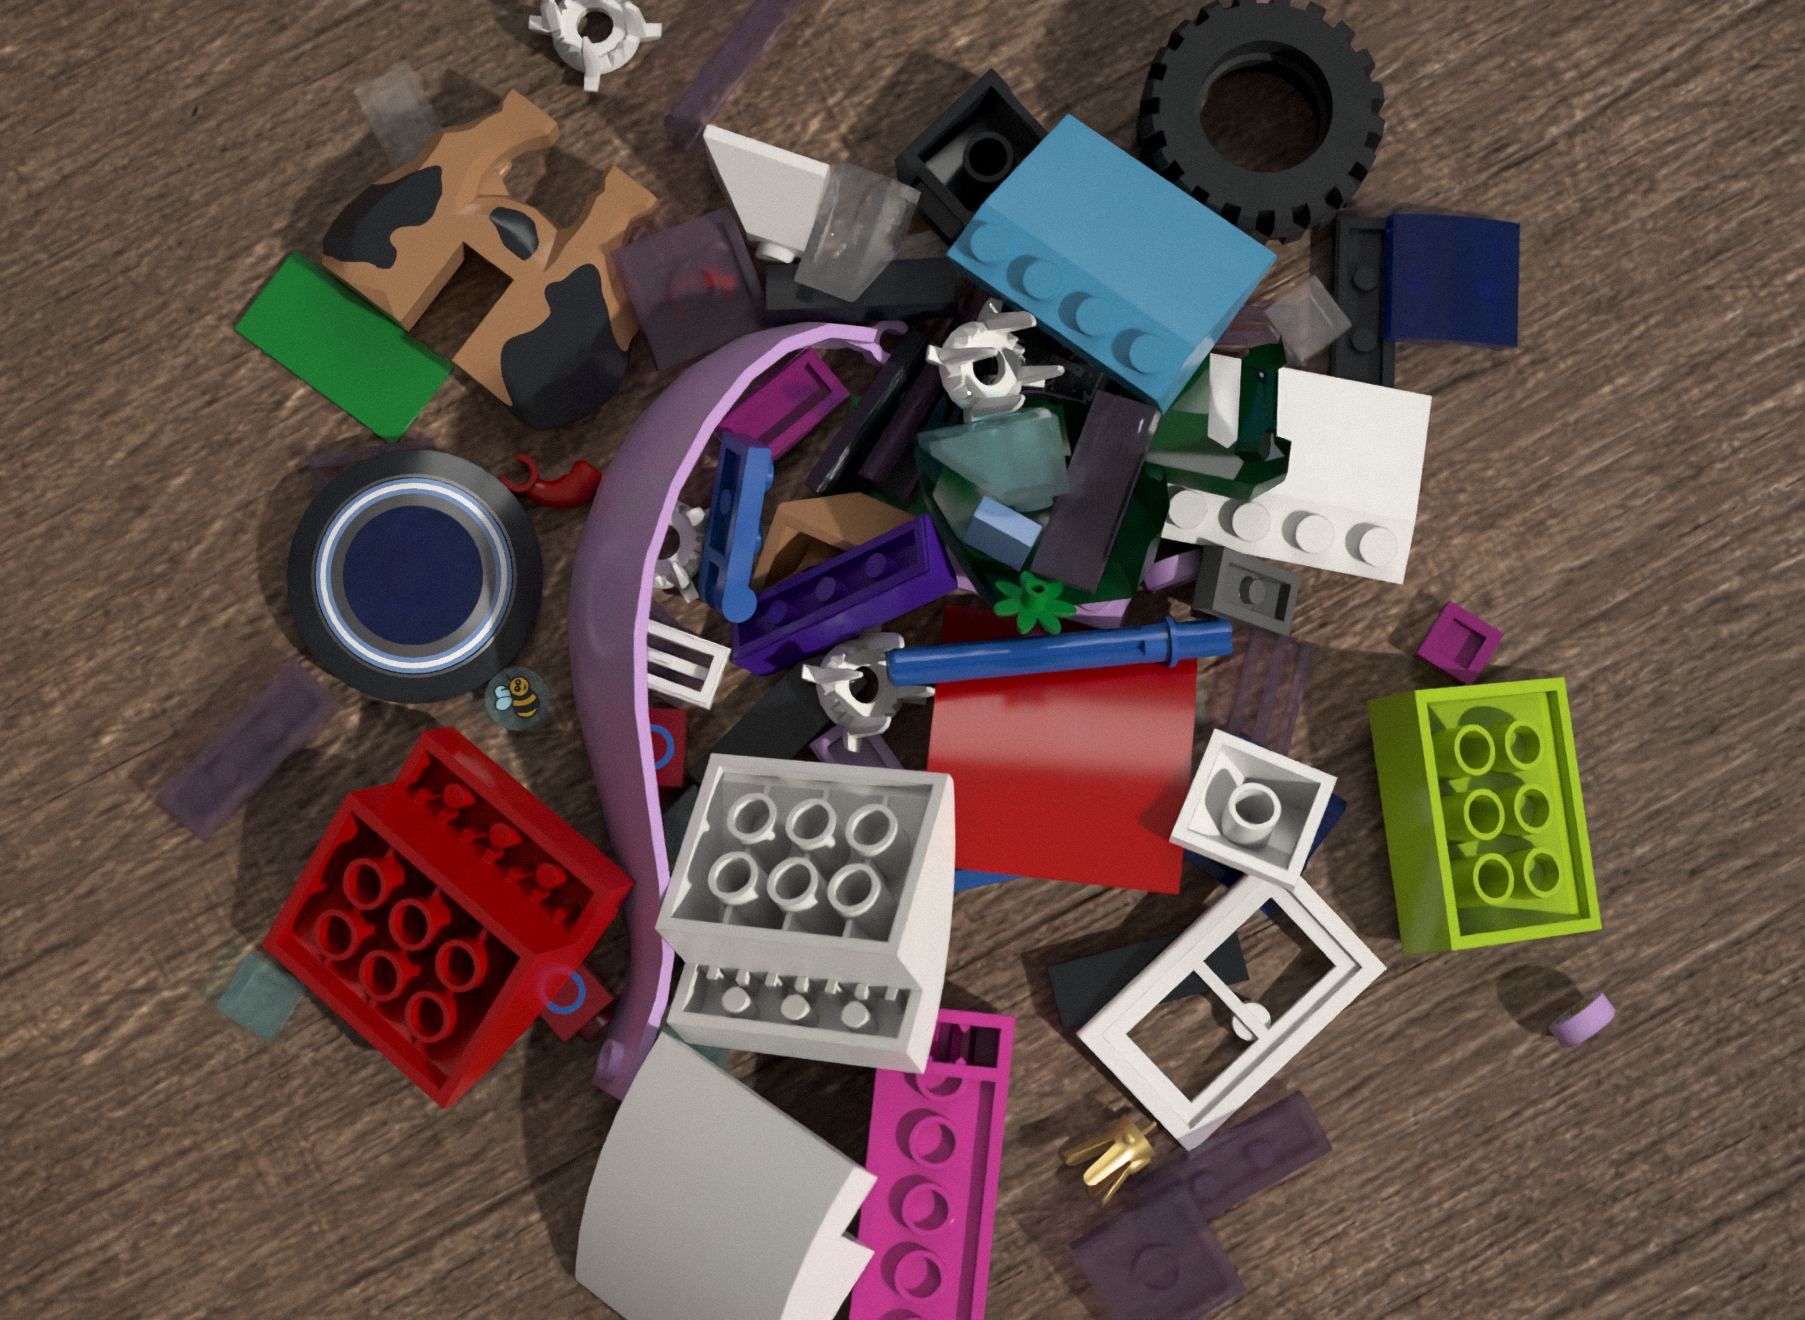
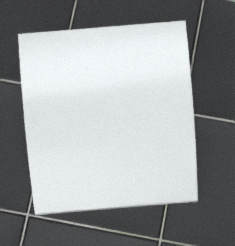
M711 753L655 926L656 931L685 961L666 1021L673 1030L689 1044L924 1074L943 989L951 929L955 868L954 786L951 776L946 773Z
M661 1032L637 1072L616 1114L600 1153L588 1190L579 1230L575 1280L627 1320H832L875 1252L845 1231L878 1177L693 1048Z

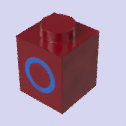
M648 708L659 802H671L672 790L687 791L690 714L687 710Z
M585 958L540 1015L563 1042L572 1041L577 1035H580L587 1043L615 1019V1016L608 1008L620 998Z

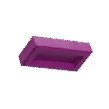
M809 346L730 410L714 428V432L721 440L723 432L748 434L772 449L771 459L774 461L849 400L851 395L811 346Z

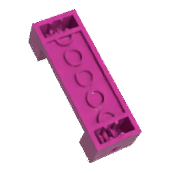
M939 1007L924 1074L876 1068L865 1169L878 1178L862 1202L858 1240L875 1252L852 1288L849 1320H984L1015 1027L1014 1016Z

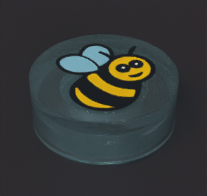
M509 667L500 671L490 680L485 691V706L489 716L498 725L510 731L523 732L535 728L545 719L550 709L551 695L546 682L537 673L525 667Z

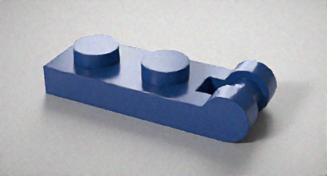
M723 432L697 583V593L705 604L717 610L724 618L730 622L741 623L748 620L754 614L757 607L755 593L748 586L753 557L759 551L762 544L763 527L760 516L764 493L770 489L773 481L774 467L771 459L772 449L745 433Z

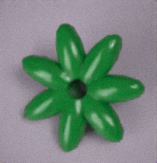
M1029 571L1021 573L1020 587L1005 581H996L995 583L996 591L1006 600L996 603L993 612L1002 617L1018 616L1017 631L1021 634H1027L1033 628L1036 621L1048 633L1059 634L1061 624L1058 618L1072 617L1076 614L1077 609L1072 604L1057 600L1064 588L1061 582L1047 584L1042 580L1036 579Z

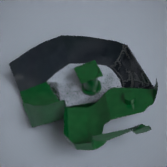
M1033 326L1010 332L1019 339L1017 343L1025 349V352L1022 354L1025 358V366L1058 365L1065 368L1064 373L1057 377L1045 379L1044 388L1022 386L1021 391L1018 393L1019 395H1025L1022 406L1015 412L986 419L984 435L970 433L967 430L963 420V409L951 400L946 391L938 401L914 450L923 499L935 526L979 596L994 607L996 603L1006 600L996 591V581H1005L1020 587V577L1023 571H1029L1036 579L1042 580L1047 584L1061 582L1064 588L1057 600L1065 601L1072 605L1131 599L1135 597L1138 586L1154 563L1170 507L1167 483L1250 502L1285 481L1288 473L1292 441L1277 436L1278 370L1288 364L1282 336L1280 335L1278 344L1269 343L1249 348V354L1241 359L1237 440L1228 448L1208 436L1210 352L1163 415L1038 327ZM995 356L973 362L975 377L985 385L992 384L997 377L998 362ZM985 495L1043 526L1019 572L962 541L971 519Z

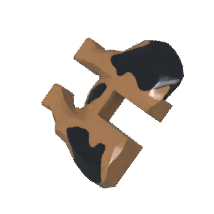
M509 87L501 98L495 112L476 118L466 124L439 129L413 160L371 184L346 205L331 224L323 239L322 265L331 275L409 332L473 250L512 279L513 282L451 361L458 371L494 396L519 422L535 431L561 428L586 418L618 393L629 365L634 337L641 327H645V294L633 279L621 275L625 264L626 247L632 229L654 220L660 213L661 208L658 199L651 192L611 163L602 174L600 189L588 195L580 216L570 227L564 228L546 212L511 197L510 191L503 180L512 167L511 160L527 151L552 147L561 136L557 122L516 90Z

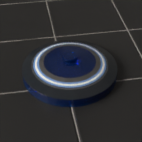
M420 449L398 450L376 455L349 467L329 482L313 499L303 514L291 543L287 569L288 596L296 625L305 643L321 664L338 679L366 695L381 700L403 704L439 703L459 698L485 686L507 669L521 653L533 633L542 608L545 591L544 557L540 540L528 513L513 493L495 476L466 459L448 453Z

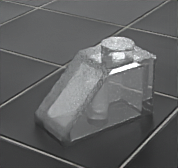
M837 159L794 281L853 303L900 252L921 192L892 178Z

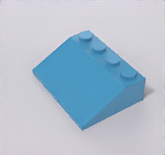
M1069 113L984 201L946 254L957 272L997 300L1003 301V304L1013 311H1025L1034 315L1036 327L1163 415L1278 258L1274 252Z

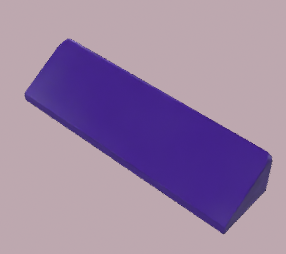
M923 514L755 595L757 607L754 614L744 622H731L733 664L759 676H769L958 588L956 573L932 517Z

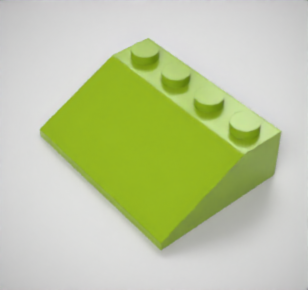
M1565 677L1414 690L1367 701L1403 956L1454 951L1602 929Z

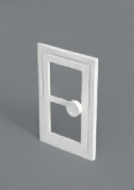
M1245 873L1078 1030L1076 1034L1191 1154L1384 972L1387 967L1301 876H1299L1294 891L1291 892ZM1270 897L1334 963V966L1272 1025L1269 1012L1263 1005L1256 1001L1241 1002L1203 962ZM1194 970L1233 1011L1231 1014V1026L1235 1033L1244 1040L1254 1042L1192 1101H1189L1126 1033Z

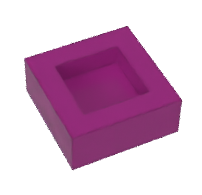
M1449 600L1444 604L1413 654V657L1460 686L1473 685L1504 634Z

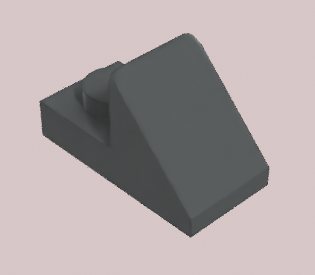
M1204 545L1200 569L1196 576V589L1192 608H1194L1193 617L1198 620L1225 618L1226 621H1230L1232 627L1289 637L1301 575L1225 546Z

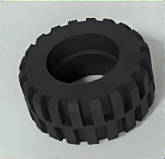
M1216 0L1201 7L1194 22L1184 19L1171 32L1168 44L1165 47L1159 48L1151 63L1140 98V109L1136 120V140L1141 142L1142 145L1139 160L1142 164L1263 246L1266 245L1269 239L1278 238L1282 245L1300 240L1306 230L1311 228L1317 232L1330 223L1336 213L1341 208L1347 206L1367 176L1377 157L1375 155L1376 148L1383 138L1385 119L1379 116V111L1385 102L1383 86L1381 82L1371 81L1370 75L1376 64L1368 49H1361L1355 52L1350 44L1356 33L1343 20L1334 28L1322 20L1327 10L1326 8L1309 1L1304 11L1290 6L1291 0H1269V3H1257L1256 0H1233L1231 6L1223 8L1222 3ZM1241 72L1267 73L1290 83L1304 96L1315 116L1317 135L1312 150L1298 165L1277 172L1251 171L1229 162L1210 144L1200 123L1201 104L1210 87L1227 76Z

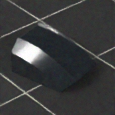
M991 68L897 156L895 166L899 194L941 240L951 248L984 201L1049 133L1018 101L1009 85Z

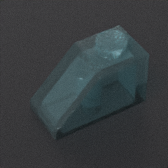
M1044 407L917 433L919 446L1006 506L1014 505V509L1017 512L1036 511L1053 505L1052 496L1071 493L1058 416Z

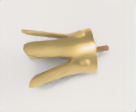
M1124 1114L1119 1120H1114L1110 1125V1129L1105 1133L1062 1152V1155L1065 1157L1064 1162L1069 1166L1081 1164L1106 1152L1084 1174V1182L1088 1184V1194L1092 1197L1097 1196L1116 1179L1101 1200L1100 1206L1102 1208L1129 1174H1135L1151 1162V1157L1156 1155L1144 1137L1145 1134L1156 1127V1122L1152 1121L1139 1130L1130 1118Z

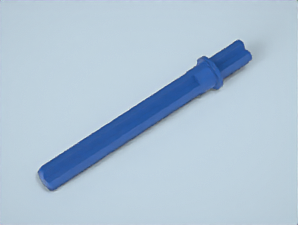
M1163 616L1160 623L891 649L887 652L886 672L889 682L898 687L1138 663L1165 662L1166 667L1170 668L1175 667L1180 659L1231 655L1233 651L1231 641L1232 626L1230 621H1226L1225 618L1174 622L1171 616Z

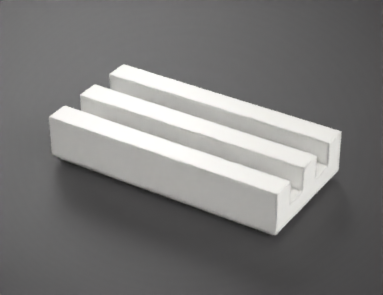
M649 619L647 634L712 657L713 661L710 669L647 647V661L704 681L703 688L699 692L647 673L648 689L710 711L717 687H719L723 676L722 673L726 663H728L732 650Z

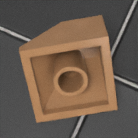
M861 492L780 503L774 515L750 589L757 595L917 517ZM858 634V635H856V636H854V637H852V638H850V639H848V640L859 639L860 634Z

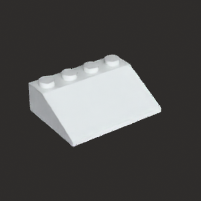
M1210 353L1208 436L1228 448L1237 440L1241 359ZM1285 367L1279 369L1277 436L1292 441L1288 473L1285 481L1250 502L1167 483L1170 507L1161 537L1203 546H1225L1244 554L1403 584L1416 521L1432 396Z

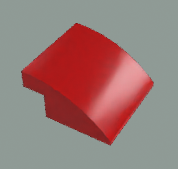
M945 605L940 644L1046 635L1050 633L1045 631L1036 621L1033 628L1027 634H1021L1017 631L1018 616L1002 617L991 610ZM1058 618L1061 624L1060 633L1097 630ZM1197 658L1180 659L1175 667L1170 668L1166 667L1165 662L1138 663L936 683L926 772L946 773L953 779L955 869L1179 895L1184 847L1169 842V839L1190 787Z
M453 726L422 732L394 783L347 793L264 939L262 946L442 1109L452 1106L501 1058L556 996L612 922L637 882Z

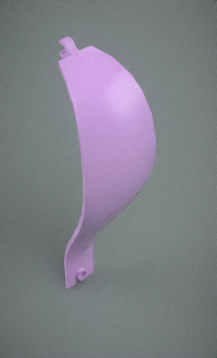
M902 320L874 321L867 327L802 322L746 334L731 341L684 370L639 416L600 480L574 556L567 637L574 702L615 861L619 868L637 882L623 903L630 943L626 982L614 1014L615 1019L611 1023L606 1041L599 1053L596 1071L591 1083L621 1101L624 1100L643 1061H645L653 1047L668 1001L674 961V949L655 929L669 886L670 874L648 714L647 629L655 565L680 490L714 428L749 383L790 351L808 348L809 346L811 348L831 350L848 347L862 353L865 359L872 365L883 367L891 354L882 350L880 336L884 331L895 336L905 335L909 327Z

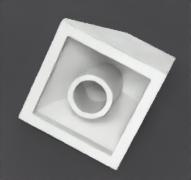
M707 124L703 139L710 170L748 246L757 249L755 256L771 265L792 264V262L799 264L809 263L832 198L830 165Z
M1215 728L1169 842L1293 892L1337 777Z

